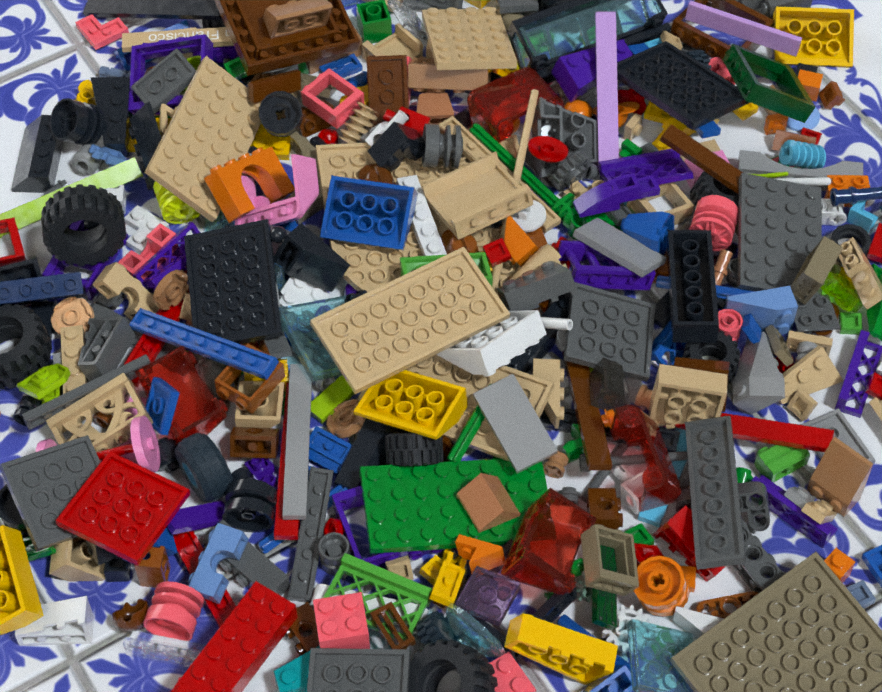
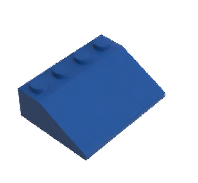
M331 175L320 238L404 251L415 212L418 193L414 187Z

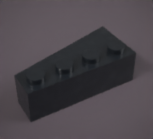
M90 77L96 106L100 107L104 113L105 126L102 134L104 145L107 148L120 151L124 157H129L128 144L130 133L128 128L131 127L130 118L132 117V113L129 111L130 77Z

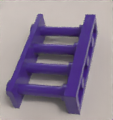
M84 220L74 222L69 227L76 231L88 230L84 229ZM126 233V239L124 240L123 246L126 245V240L128 239V234H127V233ZM117 249L118 252L113 257L109 256L107 261L103 263L100 261L97 265L85 264V266H78V264L73 263L72 266L93 271L89 280L82 278V285L86 290L88 300L92 301L95 295L99 293L92 284L103 269L114 262L120 251L119 249ZM53 255L42 277L65 274L63 272L69 264H66L65 260L61 262Z
M560 240L557 250L561 255L559 261H569L573 267L571 274L574 282L598 289L650 290L656 274L654 270L644 277H640L627 268L620 267L617 262L581 241ZM587 259L590 265H581L579 261L583 262ZM599 262H608L610 266H601Z

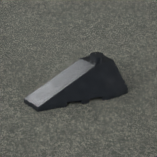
M366 418L335 479V484L343 488L346 487L348 490L361 486L360 466L388 465L386 464L385 436L390 433L409 431Z

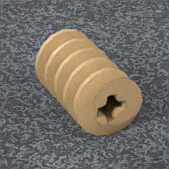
M357 102L360 110L353 108L356 116H348L352 123H344L348 129H340V132L343 134V137L340 138L347 143H358L357 140L361 141V133L365 134L368 132L366 127H373L370 120H377L374 114L377 112L362 102Z

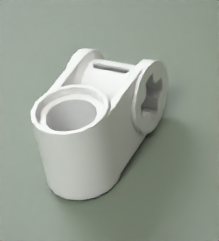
M821 198L822 225L838 226L845 223L847 217L843 212L844 204H838L837 207H833L830 199Z

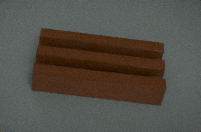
M392 602L370 613L372 621L390 649L406 650L408 646L411 645L412 647L416 644L415 638ZM389 610L407 640L403 641L387 616L386 611ZM379 615H381L382 619L384 620L392 635L396 639L398 645H395V643L393 642L392 638L390 637L382 622L378 618Z

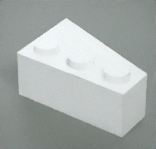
M87 596L41 604L44 616L26 627L15 630V637L19 646L92 644L94 615Z

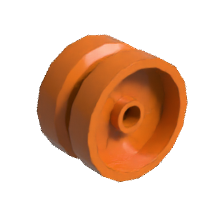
M655 556L641 562L637 567L639 587L634 592L646 611L660 617L674 615L676 606L683 608L688 602L690 594L689 582L677 562L669 557Z

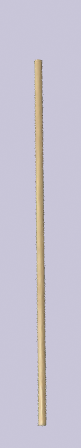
M536 89L531 90L513 173V178L519 185L539 91ZM507 217L503 219L502 229L500 233V238H503V240L505 237ZM503 263L494 266L492 271V288L496 293Z

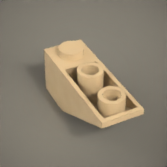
M533 358L532 375L554 383L555 387L544 411L554 428L558 429L559 421L564 420V406H560V401H564V387H560V382H564V369L560 368V360Z

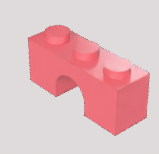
M160 223L146 236L147 244L140 255L131 250L118 263L123 265L132 276L167 244L176 233ZM178 244L172 246V253L178 248ZM161 257L158 260L157 267L162 262H164L166 258ZM146 271L141 278L144 280L152 271Z

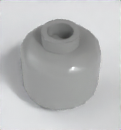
M91 144L81 146L73 157L75 168L80 173L88 175L95 173L103 162V159H95L92 157L93 153L88 152Z

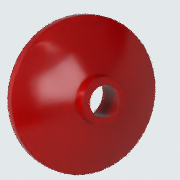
M537 136L528 142L529 152L540 160L559 162L568 156L567 146L556 138Z

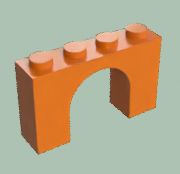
M260 147L253 151L252 155L246 153L240 156L238 161L232 159L226 162L224 167L221 164L210 169L211 174L204 178L229 223L255 209L242 185V173L250 175L258 182L265 196L269 199L270 204L285 198L295 190L272 147L265 150Z

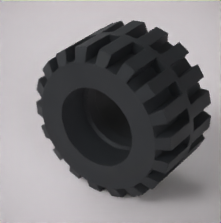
M705 171L702 172L690 190V199L695 207L702 197L719 195L730 199L739 208V194Z
M720 330L717 343H686L683 358L703 359V356H713L719 361L729 362L728 384L735 377L740 358V349L737 348V342L732 341L733 337L724 335L725 332Z
M412 432L390 433L385 436L386 464L420 466L438 464L444 461L442 436L437 440Z

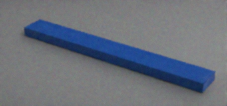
M142 308L139 309L129 323L134 331L265 380L269 378L279 363L276 357Z

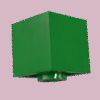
M385 0L356 4L357 26L363 43L367 40L371 44L378 43L392 35V22Z

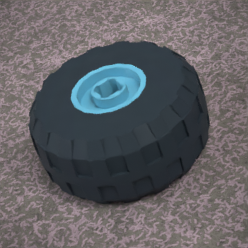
M195 433L179 442L175 449L176 459L196 495L204 502H214L225 496L229 483L233 482V477L221 452L210 437L204 433Z

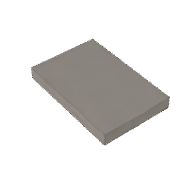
M839 408L801 424L834 430V437L874 465L876 460ZM815 451L819 458L822 459L824 452Z

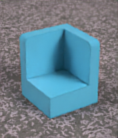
M867 200L858 201L850 208L846 222L860 226L869 233L877 222L878 217L864 210Z

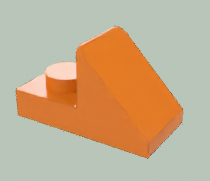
M458 535L455 541L458 555L466 560H470L469 566L472 576L505 563L502 546Z

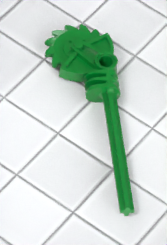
M473 124L469 132L492 153L496 151L498 159L514 173L516 158L479 124ZM523 166L521 180L561 218L562 224L568 229V235L571 238L577 240L573 237L574 231L596 218L623 232L621 226L617 227L605 213L579 218L573 205L575 200L573 193H568L559 199Z

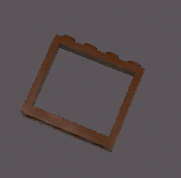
M735 0L694 1L772 28L774 26L775 20ZM687 7L673 20L671 34L679 37L681 42L692 48L703 50L711 58L719 57L723 60L726 55L725 52L731 46L689 25L690 21L685 20ZM746 41L741 47L755 52L761 45Z

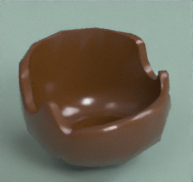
M138 599L137 604L134 606L126 602L122 609L112 613L115 627L125 632L137 631L144 627L143 622L148 610L147 601Z

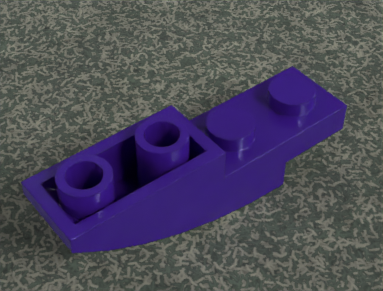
M634 173L611 179L588 190L575 199L573 205L579 218L619 210L620 203L660 195V187L653 175L636 178Z

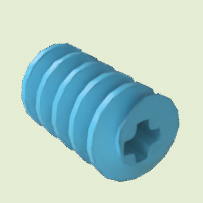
M787 140L780 148L779 161L783 165L818 169L823 168L825 165L826 152L820 145Z

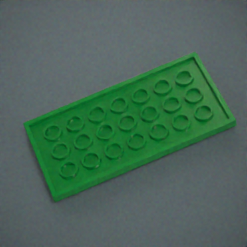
M503 459L457 461L456 463L440 462L438 464L420 466H360L359 472L370 554L457 548L455 541L459 534L499 546L505 545L510 539L518 544L555 542L557 539L542 461L518 474L511 462ZM480 473L498 476L520 512V516L479 533L458 499L457 493Z

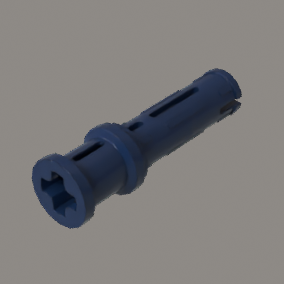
M850 186L848 189L837 190L832 188L830 191V201L833 207H837L838 204L849 203L850 205H855L858 201L882 199V187L856 189Z

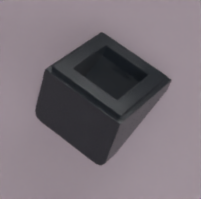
M121 557L106 562L104 567L106 581H130V562L123 560Z

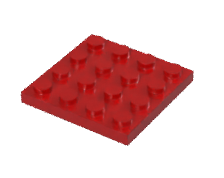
M109 451L56 519V525L138 566L190 496V489Z

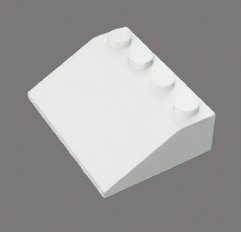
M538 310L509 311V319L436 355L473 375L487 377L495 374L496 369L509 364L513 357L525 353V349L529 346L539 343V339L546 335V331Z

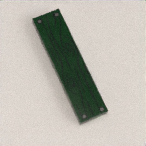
M600 545L602 568L617 572L615 548ZM592 588L593 624L609 630L617 627V594Z

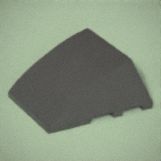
M540 97L532 123V138L537 136L556 138L568 148L566 159L571 155L585 152L591 158L592 163L597 162V120L566 110L561 105H554ZM532 155V162L540 178L557 173L558 165L566 160L546 162Z

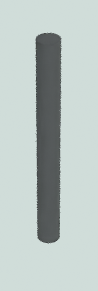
M620 443L611 456H622L630 445ZM600 470L588 488H599L611 470ZM588 488L580 497L585 503H587Z

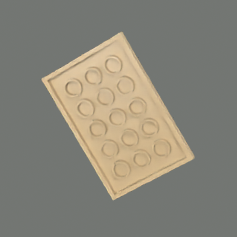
M450 7L447 9L428 8L427 10H422V19L437 70L517 69V59L499 9L494 7H486L485 9H476L474 7L457 9Z

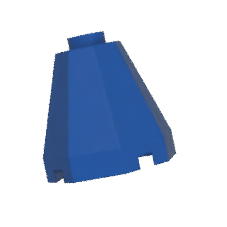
M662 211L628 214L621 222V230L649 249L664 256L667 251L668 230H674L675 216Z

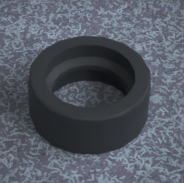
M844 224L838 226L833 231L831 240L839 245L838 240L853 237L860 243L862 251L867 257L871 246V238L865 229L854 224Z

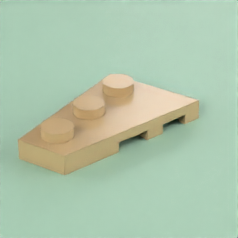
M818 345L783 373L785 398L778 402L781 404L790 402L797 390L803 389L807 394H811L844 381L822 346Z

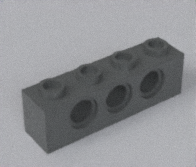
M742 519L746 564L732 566L751 591L760 593L785 575L786 572L780 570L776 565L774 557L764 550L759 538L752 535L748 530L746 522ZM747 557H753L756 560H750ZM762 575H768L770 578H764Z

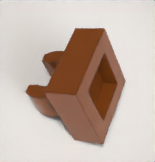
M830 81L819 93L824 108L829 110L835 105L840 106L845 101L842 91H840L837 82Z

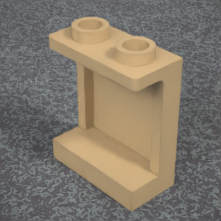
M397 23L395 25V33L375 45L371 44L368 40L362 43V58L366 61V56L407 55L411 59L414 57L419 58L423 56V44L407 28Z

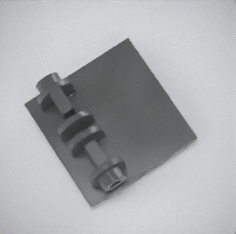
M829 294L814 295L806 304L795 299L798 309L794 322L798 332L811 334L812 331L840 329Z

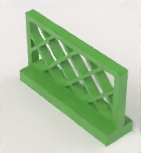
M345 553L341 559V566L323 598L338 594L345 595L344 592L355 588L358 589V592H362L361 586L367 584L375 586V593L366 596L362 593V598L366 610V618H369V620L366 619L367 627L379 632L370 617V613L376 609L369 611L366 601L379 597L382 606H384L385 602L382 596L389 593L395 594L398 601L392 604L395 608L401 606L404 614L401 618L403 621H407L409 631L413 635L418 625L417 623L420 621L426 607H429L432 601L429 599L432 588ZM343 574L353 577L355 583L342 587L340 579ZM411 602L420 605L418 611L407 614L404 606ZM386 611L387 616H388L389 619L391 620V617H390V615H389V612ZM394 619L391 620L393 625L397 624ZM382 623L390 637L394 638L386 623ZM399 633L403 641L407 640L404 634Z

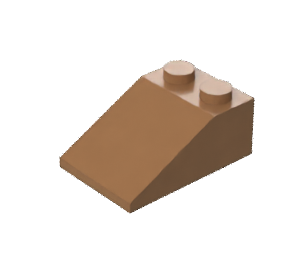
M834 437L811 476L807 491L815 496L816 499L828 502L833 506L832 510L845 517L860 500L873 463Z

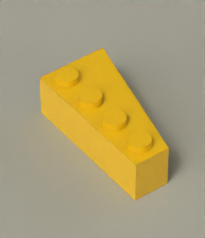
M524 613L510 620L504 647L584 685L613 673L618 645Z

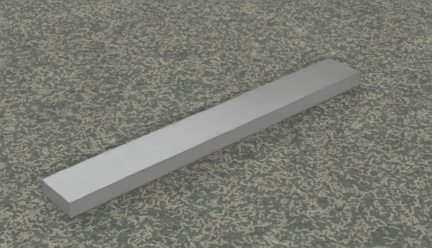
M290 364L283 520L307 519L312 364Z

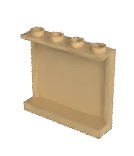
M496 151L422 185L427 203L458 240L534 205L530 187L527 184L520 186L499 163Z

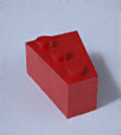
M686 505L652 534L654 538L658 539L661 537L670 545L668 549L672 553L678 551L687 559L685 564L696 567V573L707 582L726 567L697 570L692 509H689Z

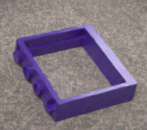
M206 34L177 37L172 40H159L158 42L132 46L129 111L133 115L144 105L131 86L145 75V60L168 56L176 48L182 54L201 51V61L206 56L213 60V43ZM184 95L175 96L166 105L174 110L180 104ZM160 110L154 116H160Z
M358 486L332 495L337 519H340L342 522L344 536L349 541L350 553L356 558L385 568V562L408 555L409 559L414 561L420 559L423 555L439 553L444 550L389 552L362 559L344 513L346 510L364 505L362 487Z

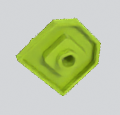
M57 363L39 369L16 385L20 391L38 400H42V404L60 396V386L68 381L71 373L69 368Z

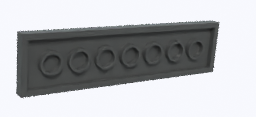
M731 416L685 422L697 570L746 564Z

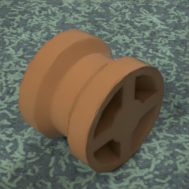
M558 451L557 454L547 458V462L543 464L544 474L552 478H562L565 473L564 467L569 461L567 455Z

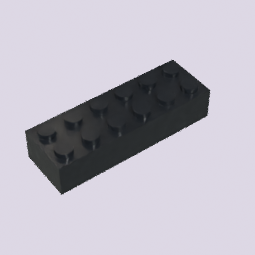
M668 230L667 264L672 343H717L719 318L711 230Z

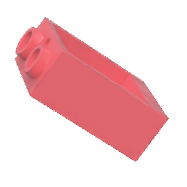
M329 68L319 74L312 83L306 85L301 91L302 104L336 129L349 120V115L353 116L355 114L353 108L360 110L357 102L365 104L364 92ZM329 85H332L347 96L334 109L316 97Z

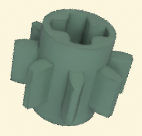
M582 571V575L574 577L577 599L579 601L584 599L590 603L592 588L586 587L585 572Z

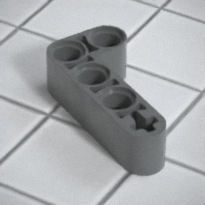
M758 481L738 483L741 512H747L749 525L753 530H766L770 525V506L766 486ZM690 488L678 492L675 506L676 512L685 505L692 509ZM758 494V495H760L761 497H759V498H754V497H752V495ZM756 515H762V516H764V517H763V518H757V517H755V516H756Z

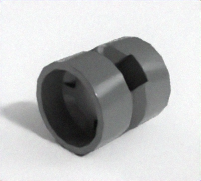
M333 532L323 536L318 547L322 569L328 574L336 575L344 554L350 555L349 541L344 535Z

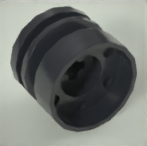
M275 91L268 94L262 100L259 107V118L264 129L269 134L276 137H288L301 126L303 121L302 108L299 101L292 94L285 91ZM284 111L286 118H281L280 120H278L277 113H282Z
M63 98L55 105L51 113V132L60 141L82 146L85 144H96L104 131V113L100 107L94 104Z

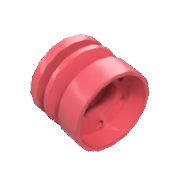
M708 195L702 197L697 202L689 230H711L713 251L726 249L731 245L738 221V207L733 201L723 196Z
M170 581L159 583L155 588V595L151 599L152 605L147 610L143 622L144 627L154 636L167 641L179 643L190 641L197 625L196 619L200 616L201 608L204 605V597L194 588L182 583Z

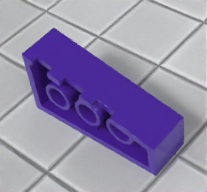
M624 39L616 41L617 62L633 55ZM596 47L559 57L551 71L570 103L576 100L578 96L587 93L592 87H596Z

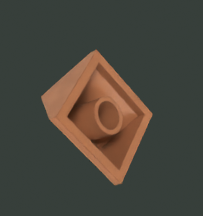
M480 473L457 493L458 499L479 533L520 516V512L498 476Z

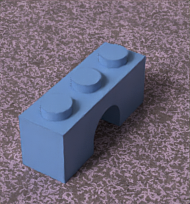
M217 523L215 529L210 532L208 537L209 543L206 549L201 552L196 571L190 575L188 585L200 592L204 599L220 604L229 581L224 575L216 572L217 565L225 558L240 560L249 540L245 533Z

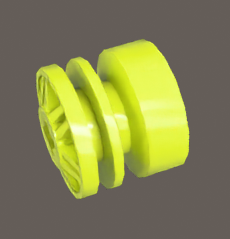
M154 182L153 189L165 221L172 224H183L193 221L200 216V213L158 182Z

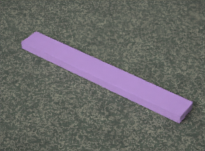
M595 12L598 168L600 161L619 158L616 12Z

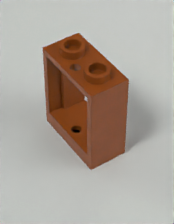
M248 343L245 345L248 348L262 352ZM279 361L269 378L261 384L251 397L230 386L240 375L241 370L227 366L214 381L216 393L224 400L228 399L235 403L239 409L247 410L253 414L285 377L284 364Z

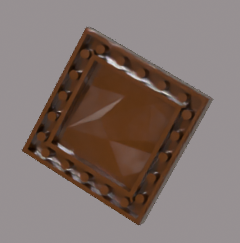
M214 0L247 76L352 52L359 48L360 40L341 0H327L332 4L333 8L326 26L276 38H270L263 19L265 9L271 5L276 4L279 6L292 0Z

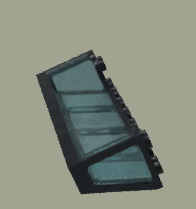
M572 0L516 19L511 22L507 31L523 80L527 78L534 79L536 71L556 64L559 57L596 47L595 12H616V41L651 28L659 27L663 24V20L668 13L661 0Z

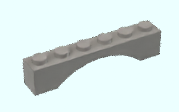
M740 150L737 162V169L745 174L789 173L788 176L777 178L863 175V163L841 161L825 168L800 169L777 163L761 152ZM816 186L821 187V191L827 190V186Z

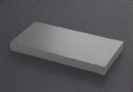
M599 218L579 227L573 234V237L640 277H644L665 264L667 258Z
M514 374L473 393V398L517 474L558 453L556 446Z

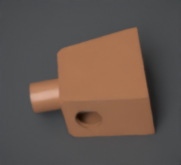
M427 89V93L419 95L417 113L430 117V124H440L448 118L454 117L448 93L434 92L433 89Z

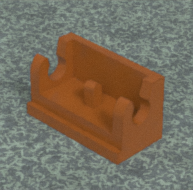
M160 546V548L152 547L148 552L151 555L149 559H143L138 566L134 564L140 586L156 588L159 583L168 581L171 567L165 546Z

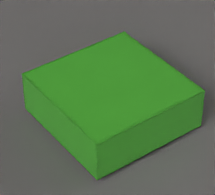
M840 312L838 316L840 334L860 335L861 330H863L862 313Z

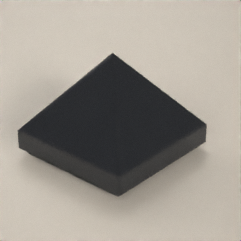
M468 107L454 115V118L466 129L481 119Z

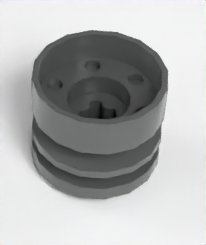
M424 124L423 139L426 141L425 153L422 156V166L436 168L440 158L443 159L444 168H448L451 159L452 168L458 169L463 153L461 126L454 125L453 134H451L450 125H446L444 134H440L438 124Z

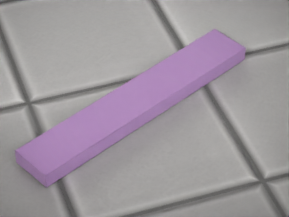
M690 1L688 4L685 20L795 57L798 54L802 37L694 1Z

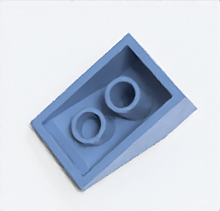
M785 286L727 296L724 309L737 311L742 316V319L745 315L751 313L760 326L761 332L764 331L766 333L765 328L773 325L783 335L792 330L798 305L791 287Z

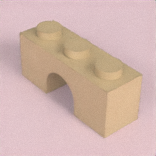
M117 262L107 265L92 284L107 299L118 296L123 292L129 301L128 308L124 314L131 321L140 308L155 314L159 310L153 303V293L145 289L138 279L131 276L127 269Z

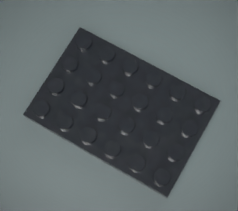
M667 41L617 62V80L692 130L750 103L744 100L737 86Z
M268 219L184 236L192 325L194 328L240 345L284 336L273 245L270 237L271 228Z

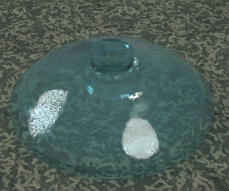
M454 604L447 606L446 615L448 623L458 642L477 650L485 657L498 658L505 654V650L498 640L475 618Z

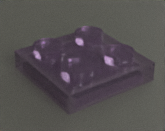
M476 566L456 601L455 607L462 612L500 627L520 590V583Z

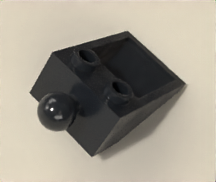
M303 223L299 224L288 235L281 226H275L270 230L271 240L274 243H282L274 255L275 265L291 277L332 292L351 266Z

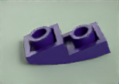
M252 458L244 463V466L250 470L252 478L266 482L278 491L279 475L268 458Z

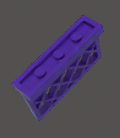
M673 149L599 162L600 180L605 182L634 173L636 178L653 175L658 185L693 179V172L680 158V154Z

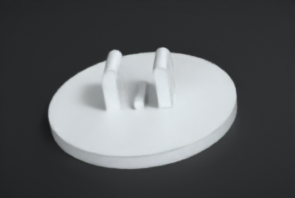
M533 200L534 205L513 214V219L525 233L537 230L546 220L544 206Z

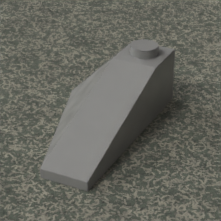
M764 331L761 332L760 342L753 344L749 339L746 341L733 383V405L751 415L785 398L784 377L778 370L777 366L779 364L772 355L773 349Z

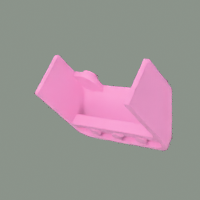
M292 154L295 197L270 204L269 199L265 196L256 197L254 178L241 175L242 185L255 209L235 220V226L265 219L269 220L270 225L278 226L301 219L319 195L316 160Z

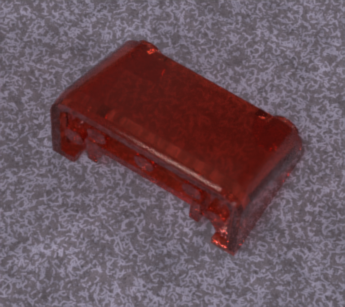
M524 67L472 90L467 98L472 126L475 123L479 124L498 143L512 135L514 130L513 120L526 115L531 90L536 89L539 91L538 99L540 97L544 98L547 102L554 105H561L562 108H564L562 99L534 69Z
M183 345L135 372L147 397L154 377L162 378L180 392L169 431L177 444L195 433L208 435L227 417L226 412H228L222 399L218 401L217 398L213 397L194 366L197 361L191 351L187 353Z
M635 405L617 407L610 429L613 439H623L627 442L628 448L639 445L648 468L642 475L644 492L638 498L639 511L642 512L676 502L681 494V486L657 423Z
M549 488L526 511L503 565L501 575L509 580L559 595L569 594L576 584V581H574L575 575L570 570L579 546L582 543L581 534L594 525L597 518L552 488Z

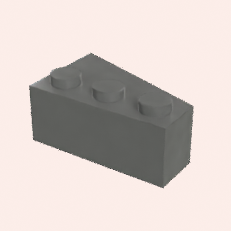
M555 261L545 262L541 265V268L535 271H526L522 274V277L516 280H507L502 284L503 286L497 288L501 301L508 311L533 310L539 307V303L548 299L555 302L559 300L558 296L565 293L578 294L571 271Z
M124 317L89 318L88 324L90 328L89 331L85 332L84 336L86 344L82 346L78 361L79 368L89 382L116 369L135 338L136 334Z

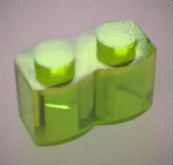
M829 272L825 282L820 287L822 291L828 296L834 297L837 305L844 311L857 313L863 304L856 289L851 287L850 282L845 276Z

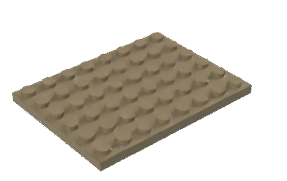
M814 552L673 656L669 661L694 692L882 691V630L820 555Z

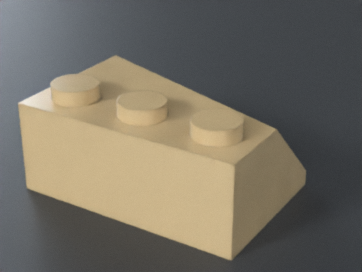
M659 364L651 395L647 425L654 427L666 426V429H673L675 424H685V422L720 417L727 396V374Z

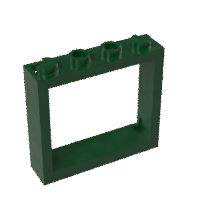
M732 44L730 49L725 52L726 55L723 58V62L744 100L805 123L815 109V105L792 67ZM754 74L776 82L780 91L759 83Z

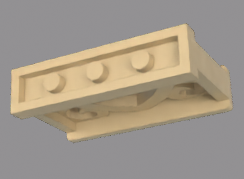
M123 372L47 419L46 422L58 444L66 442L62 433L68 430L73 434L68 441L88 435L95 451L99 452L125 443L131 437L130 426L133 418L146 416L151 424L153 420L135 390L132 381ZM129 393L133 402L125 403L124 395ZM109 404H111L110 407H113V408H109V409H106V408H105V407L108 406ZM128 408L137 409L138 414L127 420L128 416L133 415L130 412H124V410ZM96 412L113 414L111 423L105 433L87 431L92 423L93 414Z

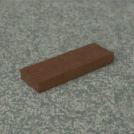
M295 69L248 82L249 102H260L268 94L275 91L292 93L301 90V71Z

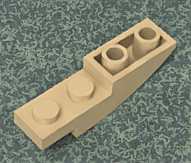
M852 237L840 245L843 248L839 254V259L846 274L851 278L862 304L868 310L882 300V284L862 249Z

